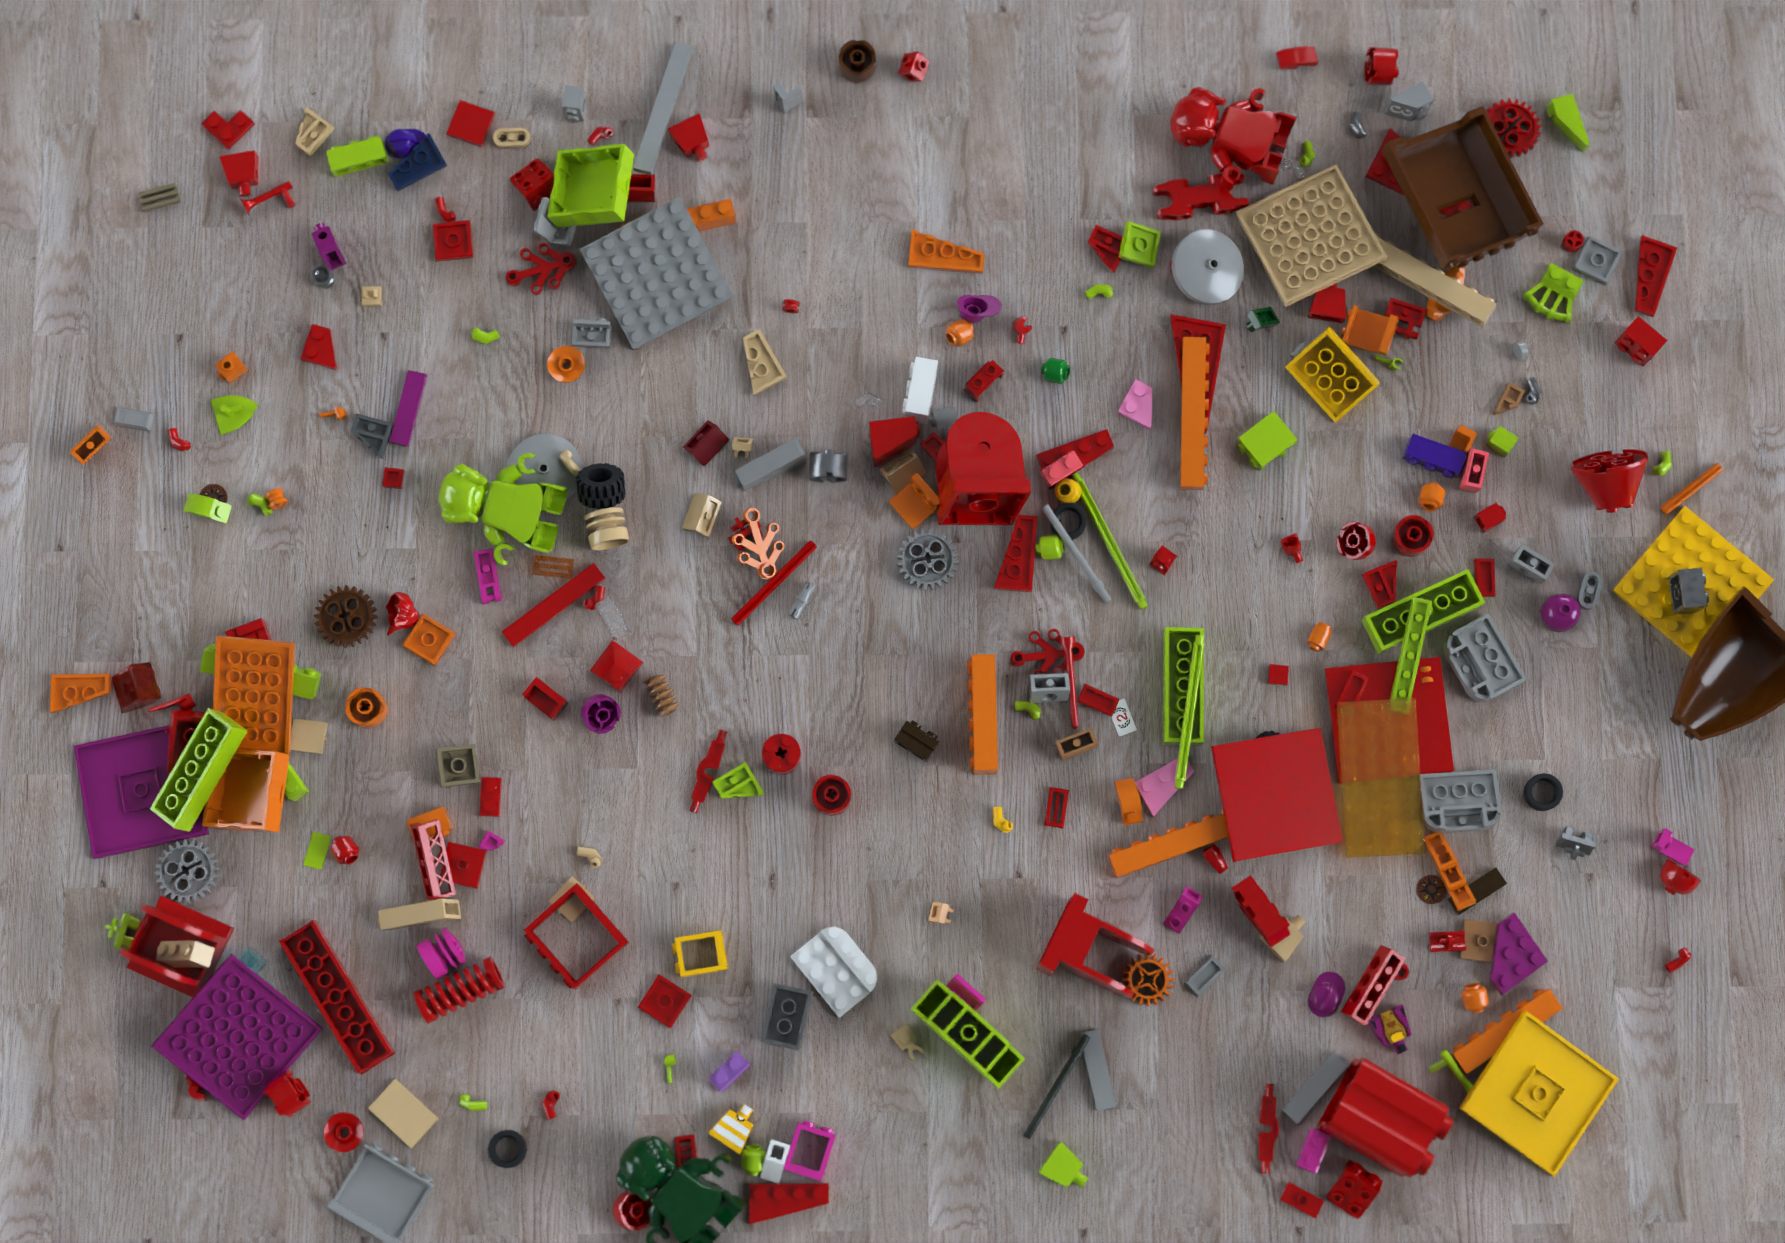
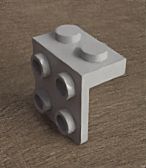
M543 197L539 205L537 219L534 223V232L551 245L571 247L576 226L557 228L547 218L550 199Z

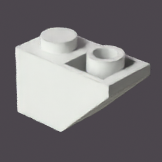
M771 1139L760 1178L779 1184L791 1145Z

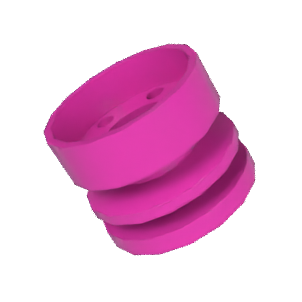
M446 927L441 929L444 939L438 933L434 934L436 944H433L427 938L416 945L422 959L437 980L449 974L448 963L455 969L458 968L456 958L462 965L467 962L461 944Z

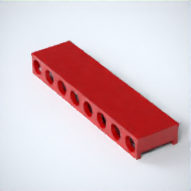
M311 920L302 928L279 940V943L358 1074H364L395 1054V1051L316 920Z

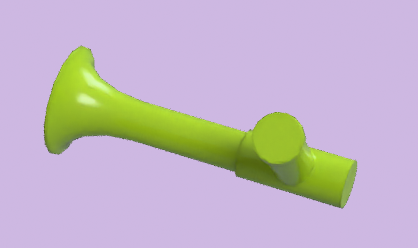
M1444 1049L1439 1053L1442 1059L1428 1066L1430 1072L1435 1073V1071L1447 1065L1468 1094L1473 1085L1460 1070L1449 1052Z

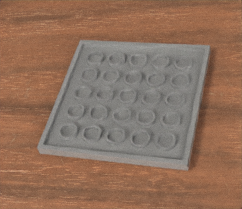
M680 196L580 249L633 350L733 298Z

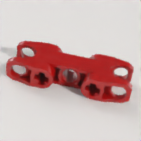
M1223 173L1209 176V184L1188 187L1187 179H1176L1156 185L1152 190L1153 195L1166 196L1172 202L1170 207L1157 211L1156 216L1159 220L1179 221L1193 217V209L1213 207L1215 215L1230 214L1248 206L1249 201L1248 198L1233 197L1230 191L1225 190L1221 186L1220 180ZM1241 174L1240 178L1237 179L1229 176L1233 180L1234 186L1244 183V174Z

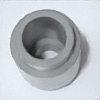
M946 407L932 411V415L929 416L932 427L936 426L937 430L952 426L958 420L955 407Z

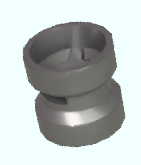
M320 265L313 270L312 277L320 288L327 289L334 284V276L328 267Z

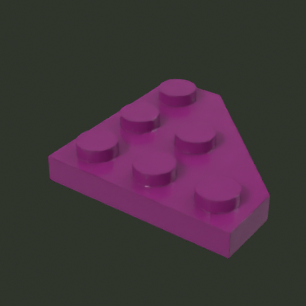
M1515 913L1508 915L1496 927L1497 937L1493 948V966L1489 979L1500 995L1507 993L1548 962Z

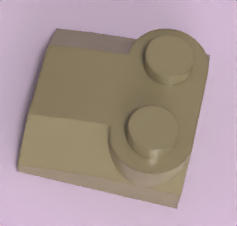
M475 744L437 748L435 750L440 788L480 783Z

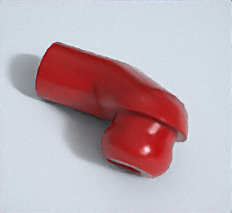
M437 197L435 199L437 212L445 222L455 221L454 211L447 212L444 198Z

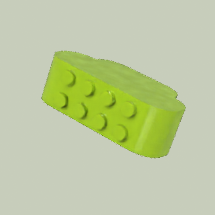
M937 979L910 1008L923 1023L997 1089L1002 1087L1025 1060L996 1029Z

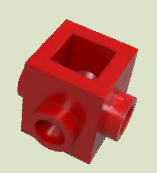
M917 51L904 53L898 74L909 82L923 81L929 61L923 57L922 53Z

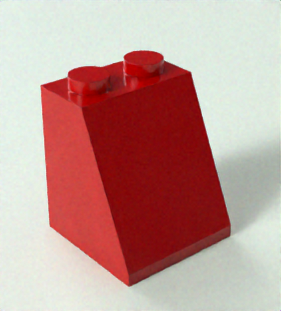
M915 416L869 421L874 467L882 465L917 443V438H920L919 422H915Z

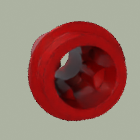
M1212 844L1202 851L1203 858L1218 874L1228 869L1220 847Z

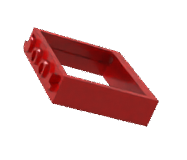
M578 883L523 930L526 933L524 937L531 945L535 943L539 948L537 950L539 955L543 959H549L551 962L549 966L556 974L560 972L563 975L564 979L562 981L569 989L572 987L574 989L579 988L629 943ZM575 894L619 943L577 981L534 932L536 928Z

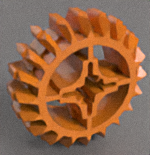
M1138 954V962L1135 958H1131L1130 960L1133 965L1125 964L1129 971H1122V974L1127 975V978H1121V982H1127V985L1124 986L1134 992L1131 1001L1134 1002L1139 998L1138 1005H1142L1143 1000H1146L1147 1007L1150 1006V1000H1152L1154 1005H1157L1156 998L1163 1002L1165 999L1162 994L1165 996L1170 995L1166 988L1173 989V986L1168 984V982L1174 981V978H1168V975L1172 974L1173 971L1169 970L1166 972L1165 970L1169 963L1162 966L1161 963L1164 958L1161 957L1157 962L1155 961L1157 958L1156 954H1153L1152 959H1149L1148 955H1145V959H1143L1142 955ZM1141 964H1152L1158 969L1153 972H1147L1141 967ZM1136 969L1140 976V980L1135 986H1133L1132 974L1133 971ZM1155 973V976L1150 980L1152 981L1151 985L1144 983L1140 986L1143 979H1145L1143 978L1144 975L1148 977ZM1162 973L1163 985L1159 991L1155 979ZM1142 987H1147L1155 995L1144 996L1137 991Z

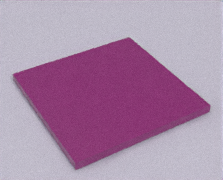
M169 725L73 746L92 858L94 860L209 835L208 827L202 826L204 808L190 832L173 828L150 809L171 773L167 772L169 733H165Z

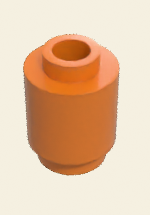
M1318 622L1307 640L1309 648L1316 652L1324 650L1332 635V628L1325 623Z

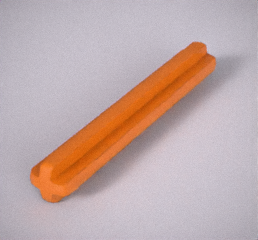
M1718 463L1714 464L1664 503L1660 510L1667 515L1721 473L1723 468Z

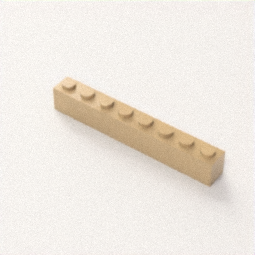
M1376 234L1388 259L1374 265L1375 268L1482 328L1485 326L1496 307V303L1491 297L1480 295L1473 287L1464 286L1457 278L1446 276L1441 269L1430 267L1425 260L1414 258L1407 250L1398 249L1394 243L1388 240L1384 241Z

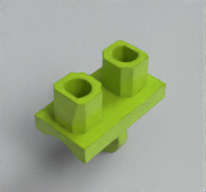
M124 913L119 928L117 927L119 919L113 918L111 925L105 924L104 927L110 929L108 934L110 938H114L115 932L118 931L113 947L120 949L121 947L129 948L134 939L133 937L125 936L127 928L138 930L140 920L131 917V914Z

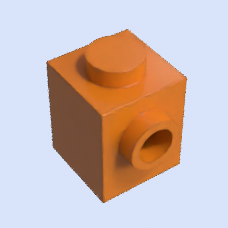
M233 351L215 364L218 368V371H216L217 375L222 381L226 379L230 384L248 371Z

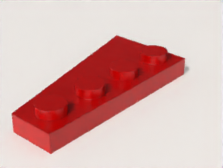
M1106 429L1036 454L1040 468L1043 469L1070 451H1075L1083 466L1065 477L1069 478L1092 461L1113 449L1114 445ZM1057 483L1048 487L1049 491L1053 489Z
M1018 515L994 589L1032 592L1038 516Z
M829 1183L749 1184V1225L829 1204Z

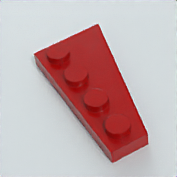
M1643 235L1640 237L1635 311L1653 317L1656 313L1677 247Z

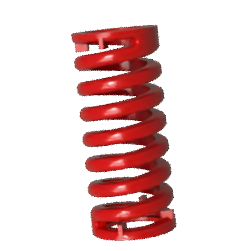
M491 956L482 960L486 971L484 973L487 975L488 981L478 964L472 965L479 987L468 968H464L463 973L469 991L460 978L459 973L455 972L453 974L460 996L454 989L449 977H444L443 980L450 1000L444 993L439 981L434 982L441 1006L433 995L430 986H425L424 990L431 1007L426 1005L428 1001L423 999L422 994L424 993L422 989L413 992L416 1004L427 1024L436 1021L439 1015L446 1016L448 1009L451 1012H455L458 1009V1005L462 1008L466 1007L467 1000L474 1003L477 1001V996L483 999L486 997L487 992L494 994L496 990L499 991L505 988L500 971Z

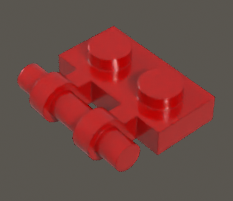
M1391 297L1385 316H1397L1399 322L1408 324L1407 328L1397 326L1395 333L1403 335V338L1406 339L1412 338L1417 340L1419 333L1412 330L1414 326L1421 328L1427 309Z

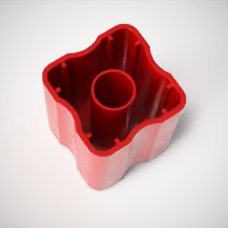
M1361 1058L1360 1060L1354 1059L1350 1063L1316 1128L1398 1176L1411 1178L1413 1175L1420 1174L1424 1176L1427 1173L1435 1157L1434 1154L1427 1151L1432 1140H1436V1138L1443 1140L1450 1131L1454 1120L1447 1116L1449 1106L1371 1061Z

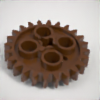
M345 585L343 591L337 586V592L330 589V596L324 594L326 600H319L322 606L315 607L319 614L314 615L315 618L319 619V621L315 622V625L321 626L317 631L319 633L324 632L322 638L325 640L329 637L328 643L332 644L335 641V646L337 647L342 643L344 648H347L348 643L355 647V641L362 644V637L368 640L366 633H373L370 627L376 626V624L372 620L378 618L377 615L372 614L377 609L371 607L374 601H368L370 596L368 594L363 596L364 591L360 589L357 592L355 586L350 591L347 585ZM341 601H344L345 611L347 614L350 615L347 616V621L351 629L350 633H348L347 622L343 619V617H345V613L342 608ZM352 601H357L355 609H349V604ZM333 606H338V612L335 614H331V608ZM361 619L362 624L357 628L353 627L354 621ZM342 624L343 629L336 633L334 631L335 626Z

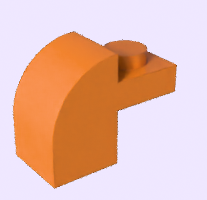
M1133 777L1114 781L1116 797L1120 805L1124 826L1143 822L1140 796Z

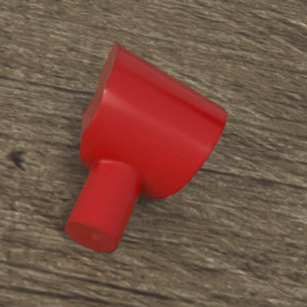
M1025 316L1016 318L1012 323L1013 331L1018 334L1017 344H1024L1025 334L1032 329V325L1024 327V322L1027 321Z
M1297 533L1283 538L1280 542L1285 553L1289 556L1293 555L1296 563L1302 562L1303 559L1300 554L1302 550L1301 542Z
M186 1076L185 1080L190 1085L188 1088L190 1097L197 1101H206V1096L200 1093L204 1088L189 1076Z

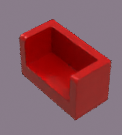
M538 677L533 680L522 694L525 699L553 721L568 704L567 700Z

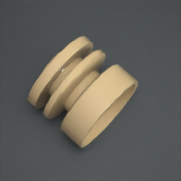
M603 508L584 516L585 523H587V531H595L588 536L591 550L617 548L630 541L627 528L618 527L626 522L625 518L622 517L624 515L622 508Z

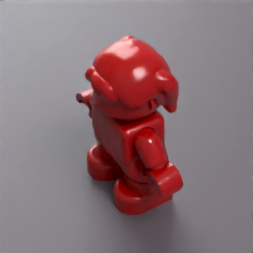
M1202 87L1193 88L1188 96L1180 99L1174 107L1170 119V128L1174 139L1183 147L1194 146L1198 148L1206 146L1210 139H1212L1213 142L1210 147L1212 162L1220 172H1223L1220 183L1227 191H1231L1234 186V182L1229 176H1233L1236 179L1240 178L1242 173L1240 168L1246 171L1251 170L1254 174L1260 175L1259 178L1262 182L1273 185L1279 173L1278 168L1283 155L1269 152L1268 150L1271 148L1274 151L1284 153L1288 137L1297 117L1283 112L1263 111L1264 105L1262 103L1258 104L1255 100L1260 101L1265 95V90L1258 88L1251 92L1248 100L1244 99L1233 102L1225 107L1221 118H1218L1219 109L1217 106L1224 105L1226 99L1218 97Z

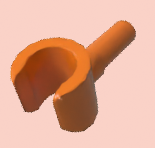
M336 407L330 412L319 413L320 418L336 415L337 420H342L347 417L345 409L341 407Z

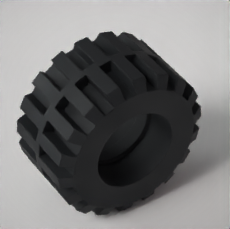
M608 463L592 464L584 467L576 475L579 502L584 506H588V508L605 509L614 507L625 498L624 473L616 465Z

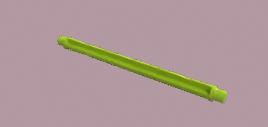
M1078 472L1071 475L1072 480L1080 485V498L1124 582L1128 586L1135 603L1138 604L1140 610L1148 607L1145 601L1146 598L1135 581L1083 478L1079 476Z
M1196 635L1195 642L1193 643L1179 757L1174 778L1176 780L1175 788L1183 789L1184 782H1186L1194 711L1203 649L1205 647L1204 636Z

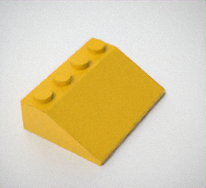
M1330 326L1285 366L1335 423L1378 387L1380 383Z

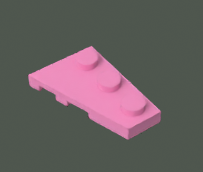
M1178 759L1135 782L1140 796L1153 817L1178 790L1175 788L1176 780H1174ZM1189 762L1187 764L1186 780L1194 772Z

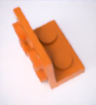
M916 473L911 477V482L889 500V504L911 529H915L939 508V497L920 475Z

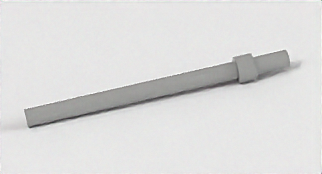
M1047 504L1041 509L1091 581L1094 591L1099 593L1105 603L1109 602L1111 598L1104 589L1105 585L1101 579L1098 580L1049 505Z

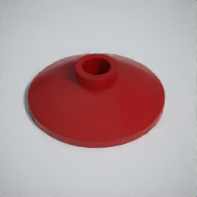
M337 1113L327 1121L324 1127V1139L327 1145L337 1152L352 1151L363 1139L364 1128L362 1122L352 1113ZM344 1128L348 1130L347 1136L342 1135Z

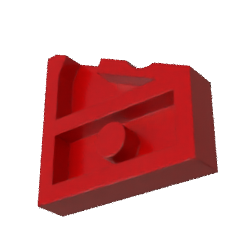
M1096 225L1088 240V244L1109 270L1115 273L1121 261L1119 254L1123 237Z
M312 324L300 359L304 362L337 370L331 330Z
M1397 560L1362 574L1377 609L1396 602Z

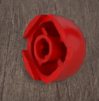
M1356 521L1348 522L1342 526L1340 536H1337L1336 539L1339 553L1352 560L1365 559L1371 555L1376 545V537L1373 530L1366 524Z
M1670 859L1666 860L1660 872L1661 881L1666 886L1664 889L1672 895L1676 893L1681 895L1689 894L1701 882L1697 876L1678 866L1677 863Z
M628 1191L621 1193L613 1204L615 1221L620 1227L627 1230H641L649 1224L647 1209L651 1203V1198L649 1197L647 1201H643L639 1196Z

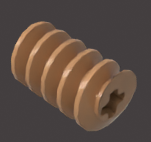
M656 675L643 682L648 684L646 690L651 691L649 697H656L652 703L654 705L659 704L655 708L656 711H662L659 717L673 713L680 704L679 702L673 703V700L677 697L676 695L670 696L673 688H666L670 682H663L667 675Z

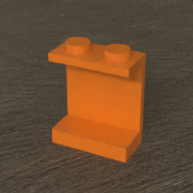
M1353 305L1352 310L1349 309L1346 320H1348L1347 327H1343L1340 338H1343L1342 341L1346 345L1387 356L1399 321L1398 317L1394 315L1386 317L1358 309L1357 305Z

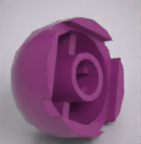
M1555 594L1549 597L1543 603L1540 611L1543 623L1545 622L1548 628L1555 632H1566L1572 629L1578 623L1581 615L1580 605L1577 600L1567 594Z
M595 694L589 697L581 708V718L584 725L597 734H604L613 730L616 722L620 720L621 710L619 704L604 694Z

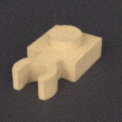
M907 1024L891 1035L902 1051L906 1048L909 1050V1057L913 1061L915 1060V1057L912 1055L914 1050H919L921 1054L924 1053L920 1046L914 1044L918 1039Z

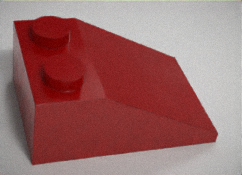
M171 710L167 772L173 770L205 712Z

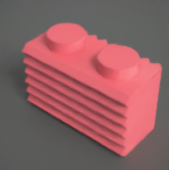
M1477 449L1469 450L1466 456L1460 490L1477 493L1482 488L1484 474L1486 473V463L1490 455L1488 452Z
M1070 451L1041 469L1040 474L1047 486L1050 487L1081 468L1083 464L1075 451Z

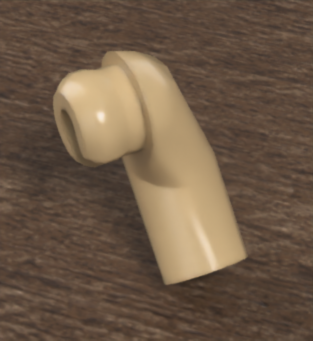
M564 450L560 454V460L576 477L582 469L571 460L573 457L572 452Z
M578 846L577 856L587 857L592 868L601 866L602 858L596 849Z

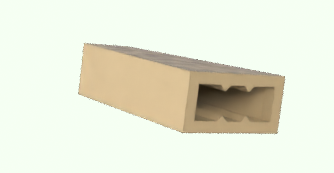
M442 898L379 910L377 921L380 930H396L461 919L459 900Z

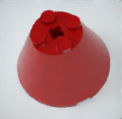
M1623 449V453L1612 454V450L1598 452L1574 460L1573 465L1570 464V470L1595 505L1596 510L1606 509L1607 513L1617 512L1618 508L1621 507L1631 508L1635 506L1634 501L1648 462V453L1637 449Z

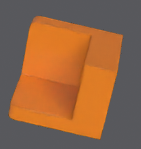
M1459 425L1449 447L1468 453L1477 432Z

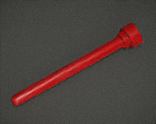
M1075 636L1061 637L1060 645L1065 650L1066 673H1068L1070 684L1069 707L1071 727L1077 729L1079 722L1072 648L1076 644Z

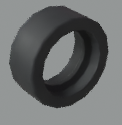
M1075 503L1060 504L1053 511L1057 518L1064 511H1073L1079 517L1080 524L1078 528L1073 532H1067L1072 540L1076 539L1084 532L1087 524L1085 511ZM1050 522L1052 532L1060 537V535Z
M1542 773L1535 775L1524 786L1525 801L1535 810H1551L1563 798L1562 784L1551 774ZM1546 781L1553 786L1555 794L1552 801L1543 804L1534 799L1532 789L1537 782Z
M512 1130L498 1132L492 1137L488 1145V1155L491 1161L502 1168H511L519 1165L527 1152V1145L523 1136ZM505 1137L513 1138L519 1145L518 1155L511 1161L500 1159L496 1153L497 1143Z

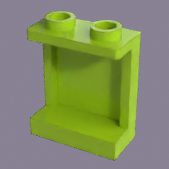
M1273 411L1241 435L1236 442L1239 451L1249 457L1252 467L1258 468L1261 471L1273 459L1294 446L1298 439L1276 412Z

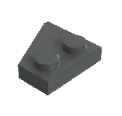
M356 413L351 432L380 459H383L394 425L390 422Z

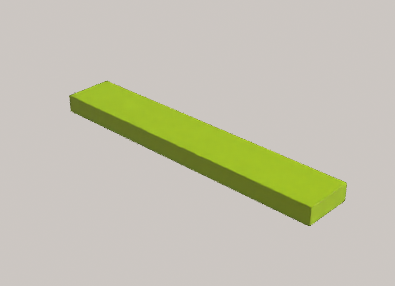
M1412 597L1388 709L1390 711L1408 714L1432 600Z

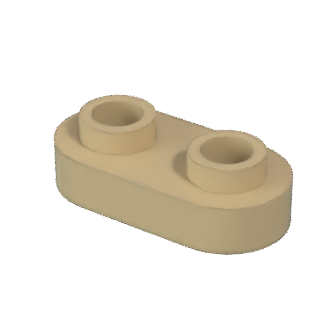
M500 128L494 132L493 140L495 145L502 149L524 148L530 144L531 136L525 128ZM505 137L506 141L501 142L500 139ZM525 137L524 141H519V138Z

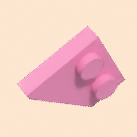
M1135 379L1118 410V414L1150 430L1152 426V387Z

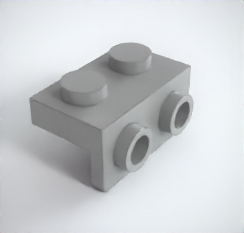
M578 317L577 320L572 319V346L610 348V321L604 318L588 320L585 317Z

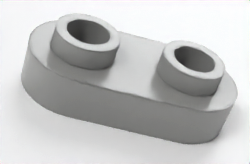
M1588 572L1581 580L1577 602L1580 608L1584 610L1592 609L1598 602L1602 578L1596 572ZM1591 579L1594 585H1589L1588 580ZM1584 597L1589 599L1588 604L1584 602Z

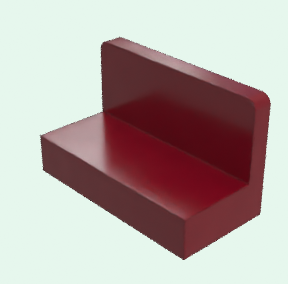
M707 420L682 448L694 456L702 466H706L729 441V438L716 424Z

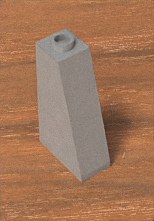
M798 438L790 440L735 470L737 476L734 479L737 486H742L743 490L746 491L805 464V453Z

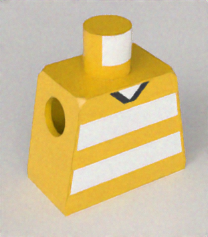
M745 1104L742 1105L738 1113L730 1109L708 1134L738 1154H741L754 1124L747 1120L753 1109Z

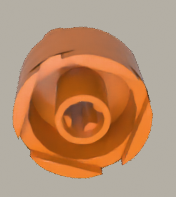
M362 687L355 689L348 695L345 712L348 718L357 726L370 729L377 727L384 721L388 714V707L384 697L376 690ZM366 704L369 706V707H368V708H369L368 711H365V708H364V706H365Z

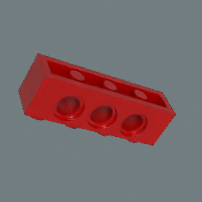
M1380 945L1342 1008L1341 1013L1353 1021L1366 1026L1406 958L1394 950Z

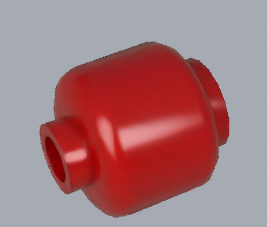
M338 836L332 841L333 844L330 847V852L339 864L350 865L357 860L359 847L350 836Z

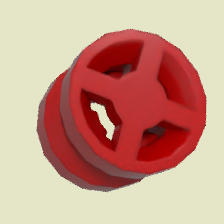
M1577 230L1569 231L1562 240L1563 249L1570 253L1576 252L1584 242L1582 233Z

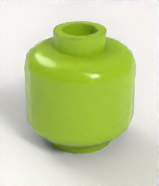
M1058 535L1042 536L1039 544H1036L1037 554L1041 555L1043 560L1060 559L1062 554L1065 553V543Z
M747 1145L741 1152V1168L747 1171L748 1175H759V1172L763 1170L767 1152L760 1145Z

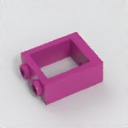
M803 1120L802 1124L798 1123L783 1169L822 1181L836 1137L835 1134H832L833 1130L823 1126L821 1130L814 1128V1123ZM801 1129L830 1138L819 1171L791 1163Z

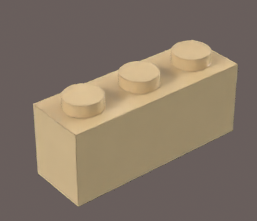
M161 941L157 949L156 961L175 968L209 967L215 948L197 941Z

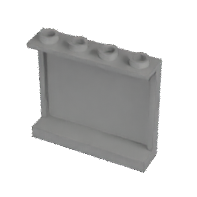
M372 1142L371 1145L365 1144V1148L335 1198L329 1202L327 1207L385 1243H401L436 1184L432 1182L433 1178L425 1173L420 1175L415 1172L416 1168L408 1163L403 1165L398 1162L399 1157L390 1152L388 1155L381 1151L383 1148Z

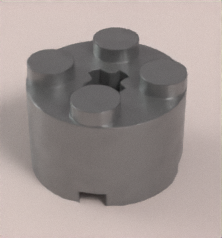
M831 449L824 450V453L810 452V481L824 483V481H831V483L847 481L848 453L840 452L835 454V450Z

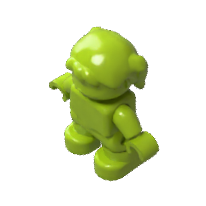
M534 453L522 454L518 459V465L513 464L501 469L496 480H493L490 486L485 476L465 464L455 465L454 469L441 482L438 501L442 509V518L446 523H477L478 518L481 516V522L484 524V535L493 547L496 546L494 558L501 565L508 564V560L503 559L501 555L504 548L509 551L516 549L511 544H505L504 541L506 539L502 530L506 531L520 543H524L527 547L545 553L551 552L556 542L559 525L547 521L542 522L539 520L541 510L556 515L562 514L568 496V487L547 482L523 485L514 483L523 476L522 473H536L534 469H527L525 467L527 458L534 459L536 457Z

